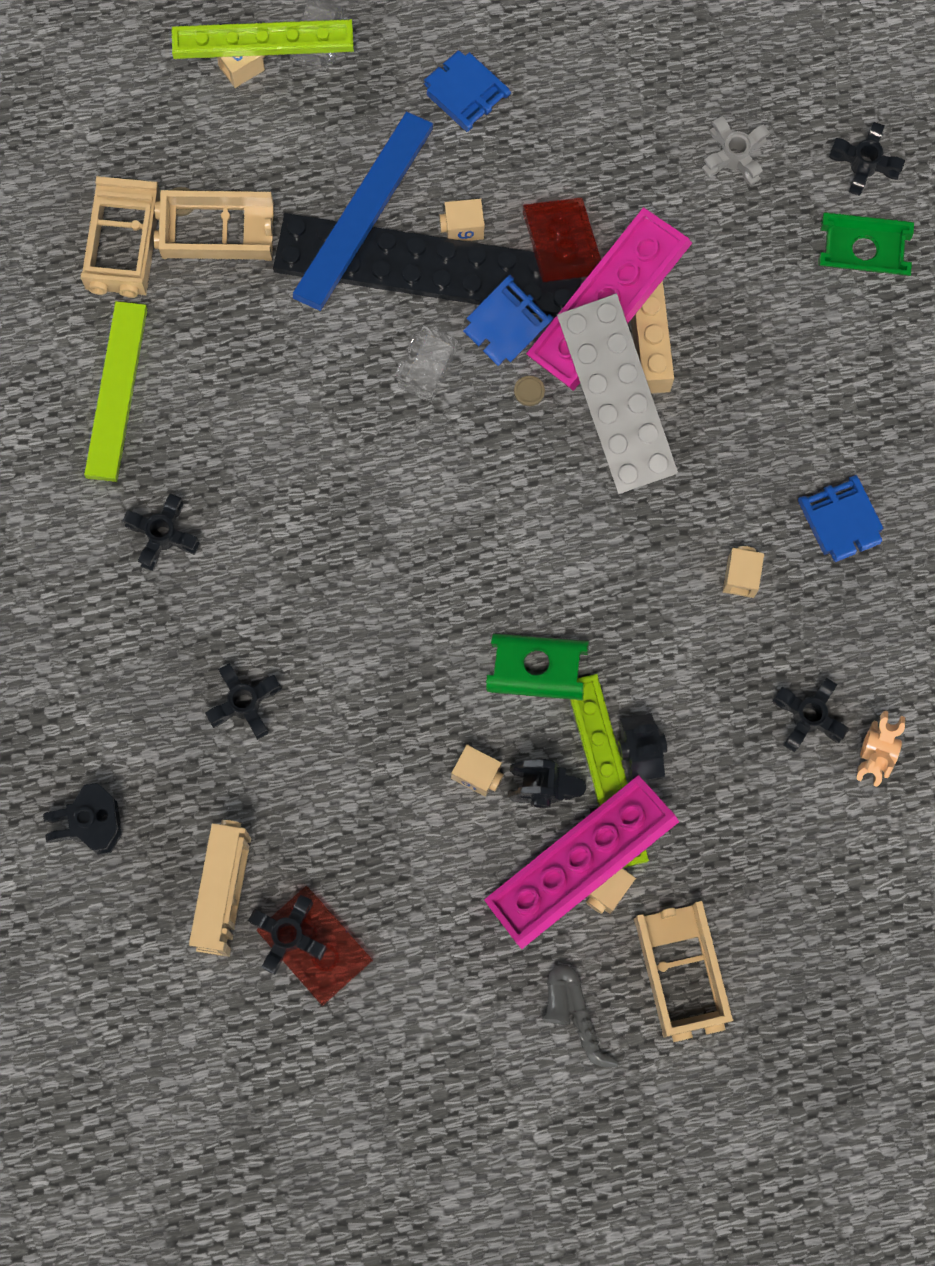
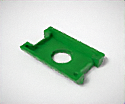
M823 213L820 231H827L825 253L821 252L819 255L818 266L911 276L912 262H904L905 240L910 241L913 236L914 222ZM858 239H869L875 244L876 254L873 258L862 260L855 256L853 244Z
M493 633L491 645L492 647H497L494 675H487V692L583 701L585 686L584 683L577 681L580 655H588L589 641ZM541 651L549 658V667L541 675H532L524 667L525 658L531 652Z

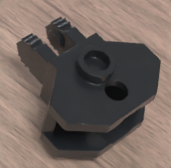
M652 713L619 719L621 741H618V749L621 760L626 762L630 781L638 775L643 780L657 778V780L664 779L663 753L667 752V742L664 733L659 734L658 726L655 724Z
M524 760L510 765V772L513 775L523 777L522 787H519L517 791H508L507 797L513 802L531 803V806L536 808H550L552 803L563 801V799L570 800L575 797H581L587 789L583 779L565 775L566 768L560 767L553 760Z
M98 783L84 785L73 804H67L66 809L43 814L44 822L55 823L68 820L69 829L55 830L47 833L46 842L51 843L72 839L75 842L83 841L97 855L112 853L122 836L118 802ZM104 815H108L105 821H101Z

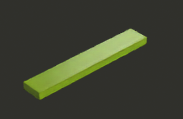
M352 19L172 26L173 59L354 52Z
M115 301L84 473L87 479L118 481L148 310L144 304Z
M594 674L578 678L577 682L584 683L585 686L583 701L570 700L597 802L601 806L628 783L598 675ZM646 849L624 866L623 869L649 862Z

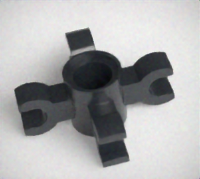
M873 122L867 139L860 142L858 146L851 145L848 141L841 138L835 139L829 158L835 161L850 162L851 169L855 173L849 193L860 196L867 178L876 171L883 173L890 179L898 180L905 160L900 157L883 155V147L879 141L885 125ZM862 157H868L871 161H866Z
M170 493L162 513L152 515L148 519L136 512L127 510L122 522L126 523L125 527L132 531L146 534L149 539L138 559L141 567L153 571L161 550L170 549L172 546L195 555L200 545L197 542L198 538L191 534L177 531L174 527L175 520L180 515L184 503L181 502V497ZM166 527L169 529L164 537L158 538L153 536L158 528Z
M230 663L219 668L218 670L230 691L227 695V702L205 712L212 727L215 728L229 718L237 716L247 720L257 740L269 734L257 711L260 701L282 691L275 675L251 687L248 684H241ZM241 695L252 697L251 704L246 708L235 706L237 698Z
M826 678L814 697L807 698L804 701L796 697L788 689L781 687L772 702L780 708L793 713V720L796 725L783 746L795 752L800 747L807 733L817 729L837 743L843 740L849 728L841 722L828 717L826 705L838 684ZM809 708L814 710L818 720L816 722L808 721L804 717L803 709Z
M300 894L289 917L281 918L278 921L256 909L253 910L248 921L252 925L270 933L274 942L271 951L261 966L264 970L275 975L286 953L296 949H300L319 960L323 958L327 950L326 946L305 936L301 928L304 919L313 906L311 899ZM292 926L297 930L295 940L287 944L280 942V930L283 927Z

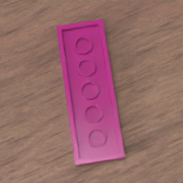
M643 207L558 314L617 293L628 324L691 246L692 242L688 237ZM556 316L526 354L574 391L580 384L561 325Z
M638 775L496 889L484 901L516 944L523 949L678 824L679 820Z

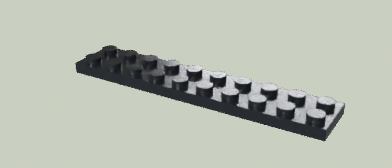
M284 213L273 266L274 273L303 277L337 221ZM372 227L339 283L480 305L511 275L514 278L513 282L527 296L530 294L534 298L533 302L547 316L550 314L556 317L581 285L584 260ZM509 286L507 287L520 302L523 301ZM529 306L526 307L531 313L536 314Z

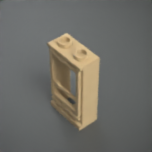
M96 176V190L83 271L81 273L83 285L86 290L97 295H104L107 292H116L128 298L146 295L154 247V231L158 221L155 218V202L160 201L158 183ZM115 207L145 210L144 222L141 224L137 220L132 222L103 220L104 208ZM102 225L132 228L135 231L142 229L136 271L95 267Z
M161 190L160 201L155 202V218L160 221L159 230L154 231V248L159 249L162 259H258L272 261L274 219L272 192ZM177 209L223 210L221 213V219L223 220L222 244L176 243ZM228 210H244L243 244H227L228 220L230 219Z
M221 820V825L213 823L211 825L189 946L196 947V952L230 957L231 948L227 945V940H233V934L229 930L235 929L250 847L248 843H251V837L246 829L242 828L241 823L236 821Z
M695 902L691 906L678 909H665L660 913L644 916V914L636 916L634 922L663 1038L672 1036L673 1042L693 1038L691 1031L704 1028L707 1035L726 1030L724 1024L733 1021L703 902ZM698 937L702 955L670 963L660 962L656 966L653 947ZM704 960L717 1011L670 1022L658 970L665 972L671 967Z

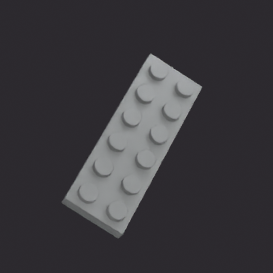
M617 293L557 314L618 494L678 474Z

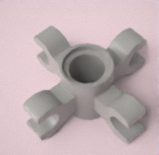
M723 116L712 121L713 128L709 132L721 144L723 149L704 159L706 165L702 167V170L708 178L717 174L722 168L727 167L732 170L739 169L749 186L760 181L759 175L763 173V170L751 158L749 153L767 144L766 137L770 135V132L764 124L758 126L747 135L740 131L732 132ZM730 149H737L741 153H734Z

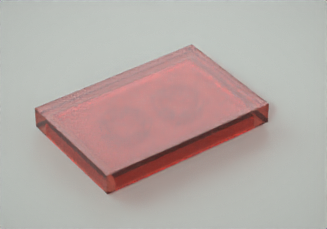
M574 198L523 205V215L542 281L548 282L589 276L601 261V257L583 199Z
M305 886L271 918L276 921L281 918H288L300 894L312 900L313 906L304 919L301 928L305 936L323 944L327 950L323 958L319 960L300 949L287 952L283 962L316 1000L324 1006L372 963L373 960L310 888ZM292 926L283 927L279 932V940L285 944L293 942L297 936V930ZM258 928L256 931L272 948L274 942L271 934Z

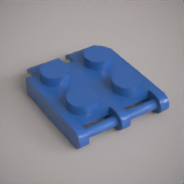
M459 50L456 51L443 63L444 70L438 67L424 79V85L427 87V96L466 132L473 128L472 124L483 114L488 115L492 111L491 107L500 99H506L511 95L509 88L470 52L465 56Z
M511 275L466 318L470 324L463 330L478 347L486 339L490 342L483 352L497 366L501 365L505 359L511 363L554 319L550 314L547 316L533 302L534 298L530 294L527 296L513 282L514 278ZM508 286L523 300L522 302L507 289ZM529 306L543 321L540 322L526 307Z
M857 475L849 477V481L835 487L831 485L824 487L823 492L808 498L805 495L798 498L799 505L823 554L827 555L830 553L834 562L855 555L857 550L854 543H856L860 552L881 544L882 538L879 533L884 528ZM852 487V490L836 495L837 492ZM825 497L827 498V500L823 502H820L813 506L810 505V503L815 502Z

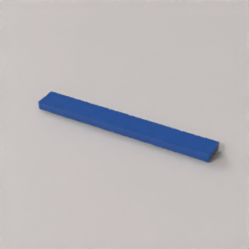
M409 112L404 114L295 288L293 299L319 311L322 310L432 132V122Z

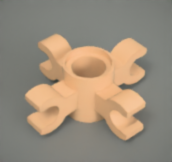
M883 711L880 715L879 727L878 721L874 720L860 752V758L867 761L862 762L858 766V781H861L866 773H873L875 775L874 786H879L882 782L883 772L884 777L889 778L902 746V740L895 737L903 733L905 717L901 716L897 724L891 725L887 723L888 711Z

